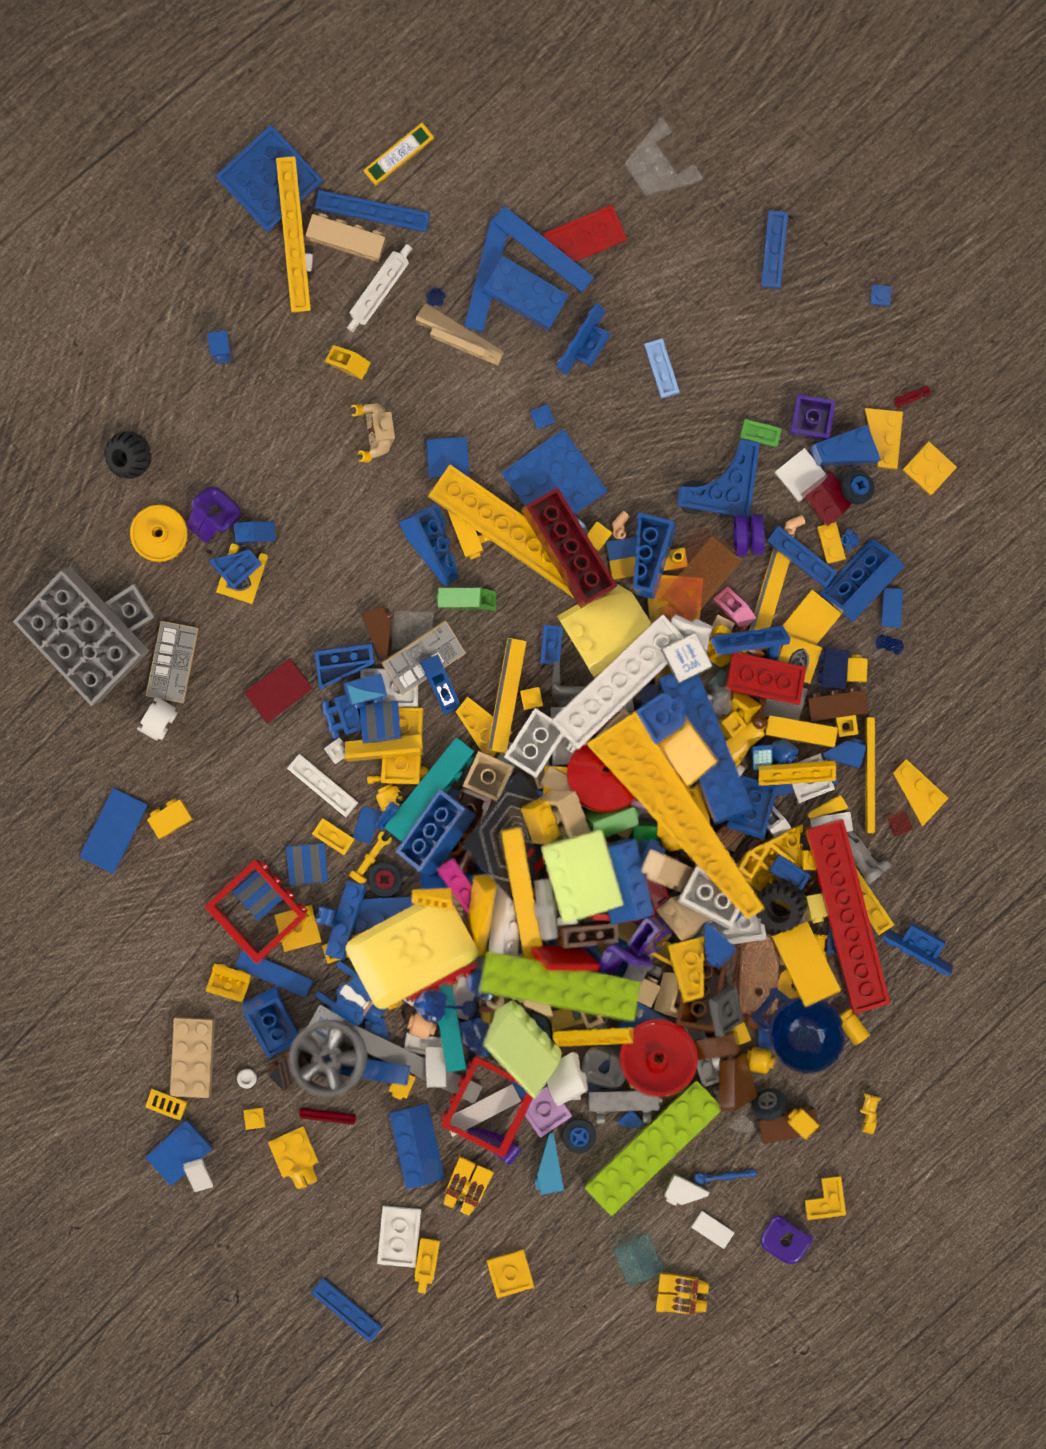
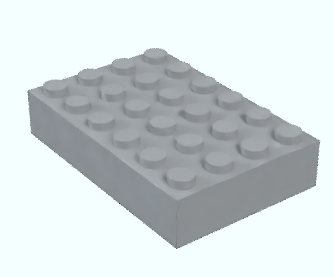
M72 567L61 570L13 621L91 706L101 702L149 652L143 643Z

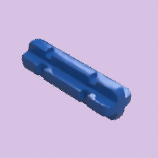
M390 802L379 820L375 823V827L379 828L380 831L384 830V827L399 809L398 805Z

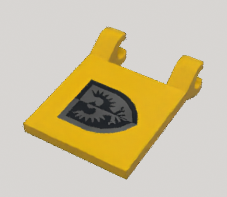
M231 544L228 555L238 553L239 545ZM260 554L259 560L262 565L235 589H232L221 576L216 592L253 604L268 555Z
M790 637V643L782 645L777 661L807 667L804 682L810 684L823 647Z

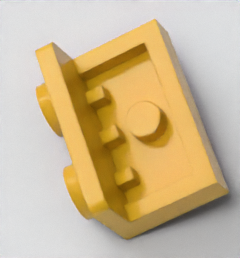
M214 964L206 992L243 1003L250 984L251 975L243 970L231 969L224 964Z

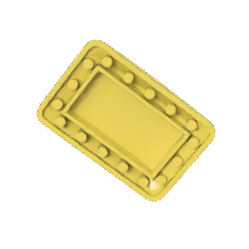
M453 903L452 910L415 904L356 936L346 945V951L372 1002L379 1009H386L470 964L478 956V950Z

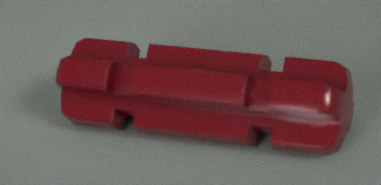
M926 385L921 387L920 390L916 389L905 393L903 396L895 397V406L899 408L904 406L905 403L909 404L921 399V397L929 396L931 394L930 388Z

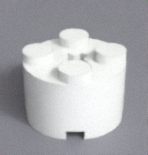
M156 696L154 701L157 703L150 705L141 721L143 727L138 726L137 730L157 741L158 738L160 740L163 739L168 730L165 728L168 722L172 723L178 712L175 711L176 707Z

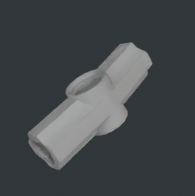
M551 879L534 881L536 894L534 909L535 916L539 920L541 939L557 938V904L553 898Z

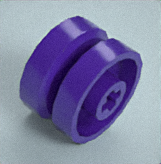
M745 514L734 515L733 544L736 556H746L748 544H750V551L753 556L764 554V523L762 514H751L749 526Z

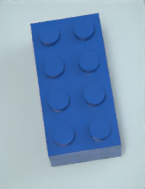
M502 256L482 291L485 295L546 331L550 329L569 296Z
M439 789L398 847L396 853L419 872L432 878L476 814L451 794Z

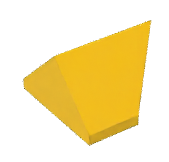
M732 692V711H736L744 723L748 725L757 715L761 704L746 694Z

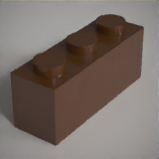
M860 687L848 689L849 693L841 694V690L829 692V696H822V693L811 694V698L806 699L810 722L869 713L866 691H860Z
M604 920L557 925L558 937L555 938L556 945L563 948L618 943V923L610 924V921Z
M810 1105L799 1107L819 1125L814 1107L811 1108ZM791 1109L785 1110L775 1120L763 1121L757 1119L763 1144L801 1136L787 1122L789 1120L788 1115L792 1112ZM818 1126L813 1133L821 1132L820 1127Z

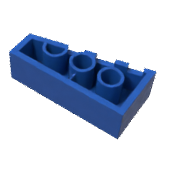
M638 512L634 590L636 595L655 599L677 528L674 521Z

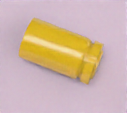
M851 1008L844 1010L835 1018L854 1046L870 1036Z

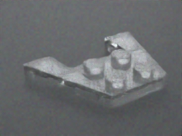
M663 117L658 120L657 124L625 162L626 168L645 196L703 180L702 175L694 164L677 175L656 143L672 132Z

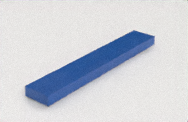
M318 190L314 208L323 212L424 233L427 232L430 213L322 190Z
M505 206L494 218L493 223L579 292L582 293L594 279L592 275Z
M491 217L464 328L480 332L484 330L491 298L482 293L502 258L507 233L493 223L495 217Z

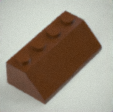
M461 787L457 800L475 813L476 816L443 863L445 864L454 859L461 871L473 876L478 862L463 847V844L496 801Z
M704 951L703 997L684 1003L681 996L676 1025L694 1031L714 1034L715 1029L709 1000L722 992L727 962L720 969L716 966L712 967L705 960Z

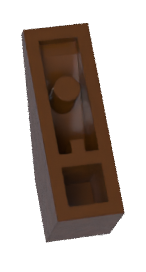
M384 606L363 613L362 616L379 659L383 662L389 655L391 632L389 620L393 618L389 609L385 610Z
M737 1031L726 1033L722 1037L715 1035L693 1040L698 1060L736 1054L741 1050Z

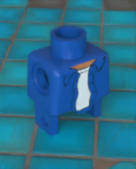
M340 960L336 966L353 977V979L349 983L341 984L336 991L338 994L337 1002L320 990L315 996L330 1006L333 1013L355 1026L360 1025L364 1018L375 1025L386 1009H379L374 1005L357 971Z

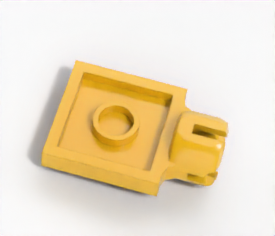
M304 1126L268 1142L283 1178L290 1176L297 1189L307 1187L303 1176L308 1185H312L317 1181L313 1166L319 1163V1160Z

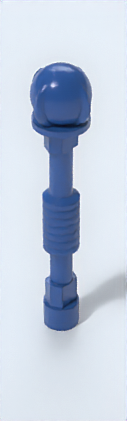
M752 1169L738 1173L735 1171L725 1172L720 1175L697 1173L693 1181L696 1185H703L704 1183L706 1185L707 1182L723 1179L724 1181L736 1179L737 1177L751 1178L756 1177V1171Z

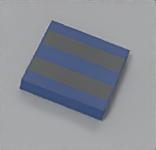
M398 701L370 704L360 708L363 744L401 739Z
M325 843L286 847L289 885L328 882Z
M258 871L233 891L257 921L283 900Z

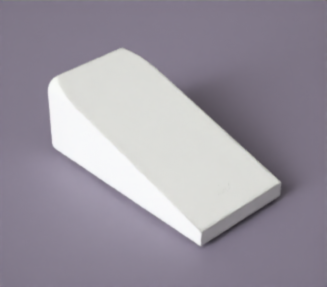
M425 1047L426 1086L446 1087L443 1047Z

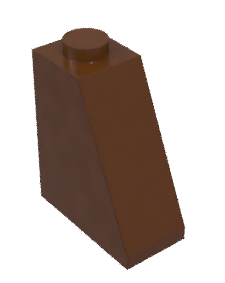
M746 1053L726 1055L725 1058L719 1060L720 1111L737 1110L758 1097Z

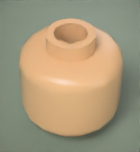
M418 1011L415 1015L411 1014L407 1029H409L411 1035L427 1039L430 1034L434 1035L437 1024L434 1023L432 1015Z

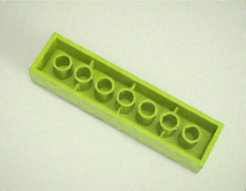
M487 952L485 954L479 992L631 1022L635 1018L641 982L588 971H547L538 961Z
M694 1079L651 1123L645 1126L584 1185L585 1189L613 1216L721 1112L719 1103Z

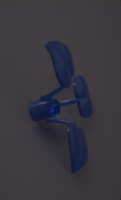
M483 968L474 970L467 979L469 991L475 993L473 1001H466L462 1006L446 1005L447 996L439 990L427 991L415 1000L414 1008L427 1022L436 1023L441 1021L446 1015V1009H460L464 1015L471 1016L472 1027H468L463 1031L465 1045L478 1055H491V1052L484 1046L491 1024L478 1022L475 1025V1015L479 1012L477 997L479 996L483 1001H488L495 996L479 992Z

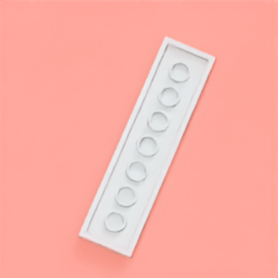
M661 615L557 714L551 722L576 749H579L667 665L661 649L684 638V636L664 615Z

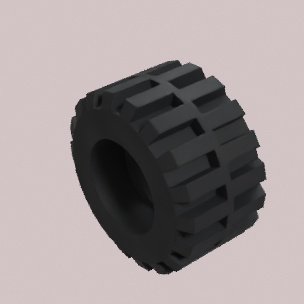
M777 879L773 880L772 883H767L759 894L758 900L764 909L759 911L756 916L761 918L760 923L762 925H767V929L773 928L774 932L781 930V933L786 932L787 929L791 931L802 920L807 908V898L803 897L804 891L799 890V885L792 884L793 881L785 882V879H780L778 882ZM780 900L785 902L789 906L790 911L778 910L772 901Z

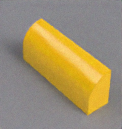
M489 874L475 875L473 877L466 929L478 950L477 957L487 952L497 883Z

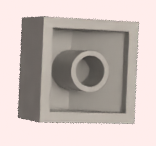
M133 584L105 602L131 632L139 629L155 617L136 584Z

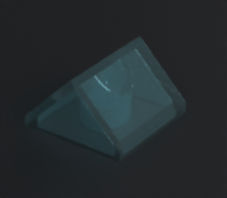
M648 1234L613 1249L628 1285L647 1281L664 1270Z

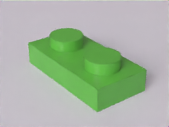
M745 419L740 439L777 448L782 428Z

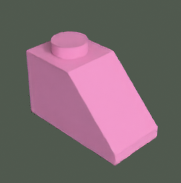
M728 586L713 598L739 628L744 625L747 627L757 619L749 606Z

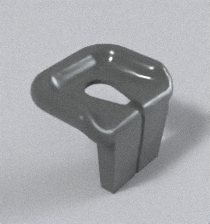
M554 661L552 698L560 707H566L586 687L560 686V661Z
M622 1044L596 1045V1047H592L586 1052L580 1065V1071L586 1074L587 1082L609 1090L618 1089L622 1086L625 1080L620 1067ZM605 1060L610 1061L609 1072H600L598 1067Z

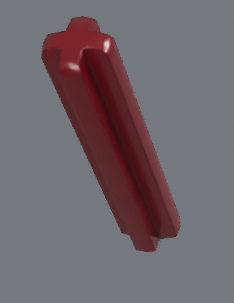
M301 1108L299 1112L300 1119L351 1125L356 1123V1114L308 1108Z

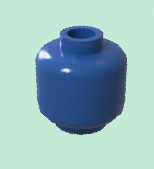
M778 739L772 744V759L778 765L795 764L797 762L798 749L788 739Z

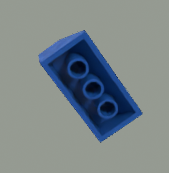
M871 538L828 586L824 588L820 595L842 613L841 615L853 622L905 566L893 552Z
M625 838L607 844L624 904L607 910L610 924L639 920L653 915L652 903L645 875L642 872L643 867L636 840Z
M428 1103L390 1111L389 1114L406 1189L428 1185L445 1179Z

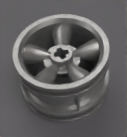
M324 1020L314 1023L302 1030L291 1046L289 1056L291 1072L298 1084L312 1094L318 1096L341 1094L355 1085L364 1073L367 1063L365 1043L360 1034L344 1022ZM329 1028L327 1044L319 1046L310 1034L318 1029ZM344 1034L351 1039L356 1050L341 1053L337 1046ZM301 1049L313 1054V1063L301 1066ZM330 1053L333 1061L325 1063L323 1055L325 1056ZM341 1063L356 1067L352 1077L346 1083H344V1080L337 1071ZM319 1071L327 1073L328 1087L320 1086L311 1080Z

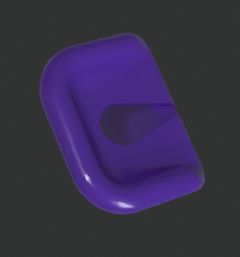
M207 487L194 497L192 501L193 511L186 525L207 543L217 531H225L239 520L241 510L220 489ZM212 505H218L222 509L221 513L213 516L208 513Z
M613 944L606 947L599 969L596 972L598 974L614 976L624 960L640 967L652 966L653 960L648 955L638 957L630 947H619Z
M776 1215L771 1219L761 1237L763 1248L787 1264L799 1262L813 1241V1236L809 1232L781 1215ZM788 1231L794 1234L789 1246L781 1244L780 1240Z

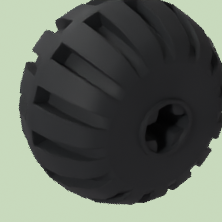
M129 431L119 432L107 442L104 457H106V465H109L110 471L119 477L126 479L137 478L150 465L152 455L149 452L151 450L150 446L147 445L148 442L145 438H142L137 433Z

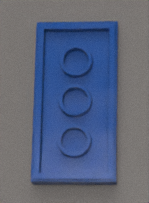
M113 788L79 857L115 874L148 805Z

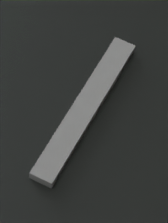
M343 1020L344 1023L353 1027L360 1034L365 1043L367 1053L386 1062L409 1065V1073L426 1081L425 1058ZM344 1034L342 1041L354 1046L351 1039ZM446 1071V1087L440 1088L457 1094L460 1089L457 1085L462 1076L455 1072L447 1073ZM470 1081L462 1098L475 1104L483 1086Z

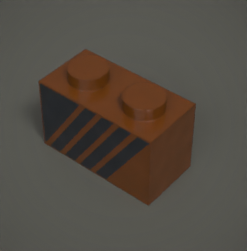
M291 1048L282 1055L284 1059L280 1063L276 1061L268 1069L271 1072L268 1077L284 1092L295 1081L289 1063ZM301 1052L300 1061L303 1067L310 1064L311 1061Z

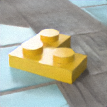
M841 1176L821 1178L824 1197L805 1200L807 1220L846 1215Z

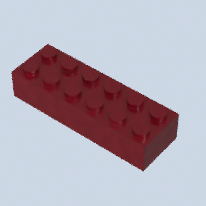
M558 487L527 504L521 510L580 609L611 592L618 586Z

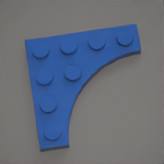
M739 440L736 455L728 469L719 478L700 487H680L677 506L729 516L745 514L747 519H749L760 443Z

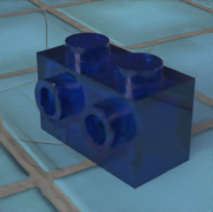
M826 648L824 652H821L819 663L822 664V671L818 672L817 683H820L821 688L845 689L849 651Z

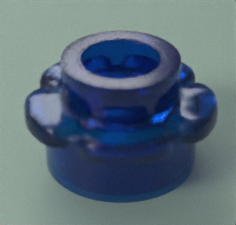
M432 288L426 295L428 303L431 306L442 305L445 293L439 288Z

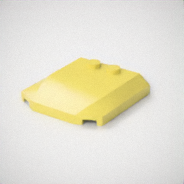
M620 585L582 609L577 604L557 616L594 679L652 625L633 593Z

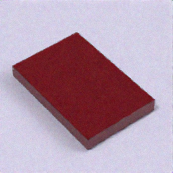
M288 659L244 692V694L268 724L312 691L313 688L293 661Z

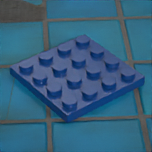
M272 125L215 176L267 233L282 221L276 158L295 157L300 203L323 183V179Z
M564 429L501 472L524 506L558 487L575 515L608 492Z

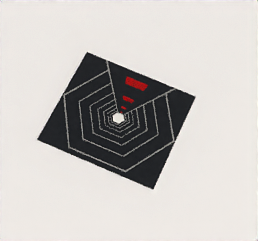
M519 771L463 844V847L513 902L502 830L521 828L532 891L535 888L534 881L541 880L548 870L542 847L546 844L533 843L520 809L541 796Z

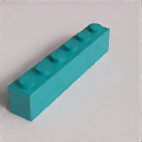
M456 737L384 828L403 842L439 789L450 793L452 790L450 786L454 781L458 782L464 774L462 771L466 766L470 767L473 764L476 753Z

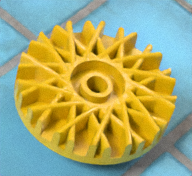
M152 505L136 515L131 525L130 538L133 547L142 557L152 562L161 563L173 560L174 557H178V554L183 551V548L186 547V541H188V527L183 517L175 509L166 505ZM158 530H161L163 533L161 537L156 536Z

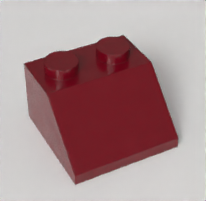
M832 471L828 472L800 494L821 524L829 526L842 516L852 504L842 495L841 484Z

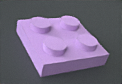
M548 1085L541 1089L537 1097L533 1098L525 1115L540 1138L572 1117L564 1103L560 1106L555 1104Z

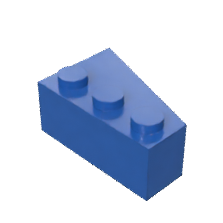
M868 425L816 443L810 448L816 466L873 465L881 461Z
M372 642L317 649L314 651L319 689H323L375 663Z

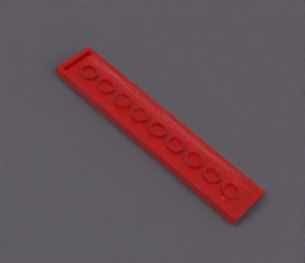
M844 819L805 829L851 1009L854 1014H858L890 1004Z

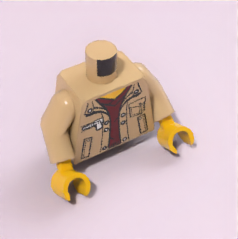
M379 403L352 405L351 407L356 408V414H352V416L366 414L371 450L370 452L359 451L358 455H363L362 460H359V462L369 463L372 458L384 455L390 450L395 439L391 412H386L383 405Z

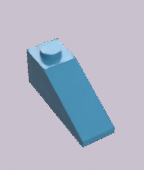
M553 1131L549 1132L537 1173L538 1178L534 1179L536 1190H540L541 1195L564 1191Z

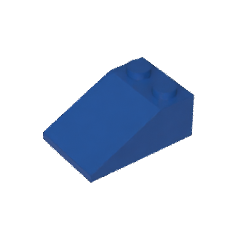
M277 986L243 1001V1014L268 1058L291 1048L299 1031Z
M188 1118L156 1147L146 1159L172 1186L186 1173L184 1170L185 1163L202 1159L214 1146Z

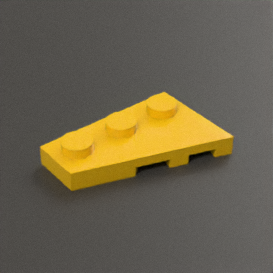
M907 759L892 773L921 826H924L948 800V797Z

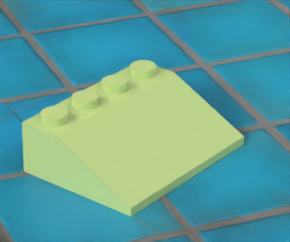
M602 830L551 842L542 847L563 923L624 905Z
M514 999L496 1009L484 1046L524 1089L535 1098L559 1065L563 1052Z

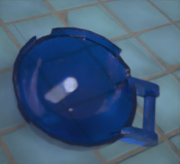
M772 987L770 995L756 1014L753 1013L750 1018L769 1033L770 1045L776 1058L789 1069L804 1074L821 1072L832 1066L843 1051L845 1043L842 1028L843 1021L838 1012L824 1000L805 1007L801 997L791 1000L780 990ZM776 998H778L784 1004L776 1011L769 1025L762 1017Z

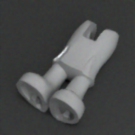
M850 831L847 834L855 866L859 868L865 881L870 885L892 864L888 860L880 863L871 856L872 853L866 848L862 840L854 832Z

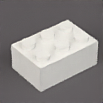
M535 708L504 758L537 778L564 735L551 722L552 719Z
M699 866L693 869L677 903L728 929L733 926L740 911Z

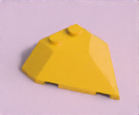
M800 824L745 853L737 868L746 882L756 891L761 893L767 883H772L776 879L778 882L780 881L778 877L768 871L778 854L801 868L802 844L800 843V832H803V825ZM780 900L773 901L790 910L785 902Z

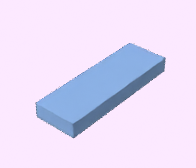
M663 338L645 343L644 346L661 399L679 394L680 391Z

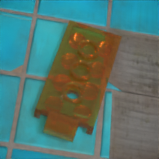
M711 537L661 597L668 604L660 615H664L670 623L675 615L680 617L684 615L689 621H692L742 560L714 537ZM689 589L693 591V596L691 597L686 595V591Z
M766 934V940L740 943L739 1003L741 1014H747V1029L767 1030V1014L778 1015L779 952L772 939L775 935ZM760 988L762 995L757 996L755 990Z

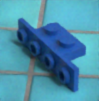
M596 303L591 308L585 322L579 327L577 335L569 343L564 356L560 358L557 368L563 375L567 376L576 360L591 367L611 336L609 332L597 327L606 312L600 304Z
M914 923L910 925L903 937L889 929L883 933L882 939L887 944L900 948L906 955L916 957L924 965L932 966L940 974H946L949 977L952 974L953 965L937 957L945 946V940Z

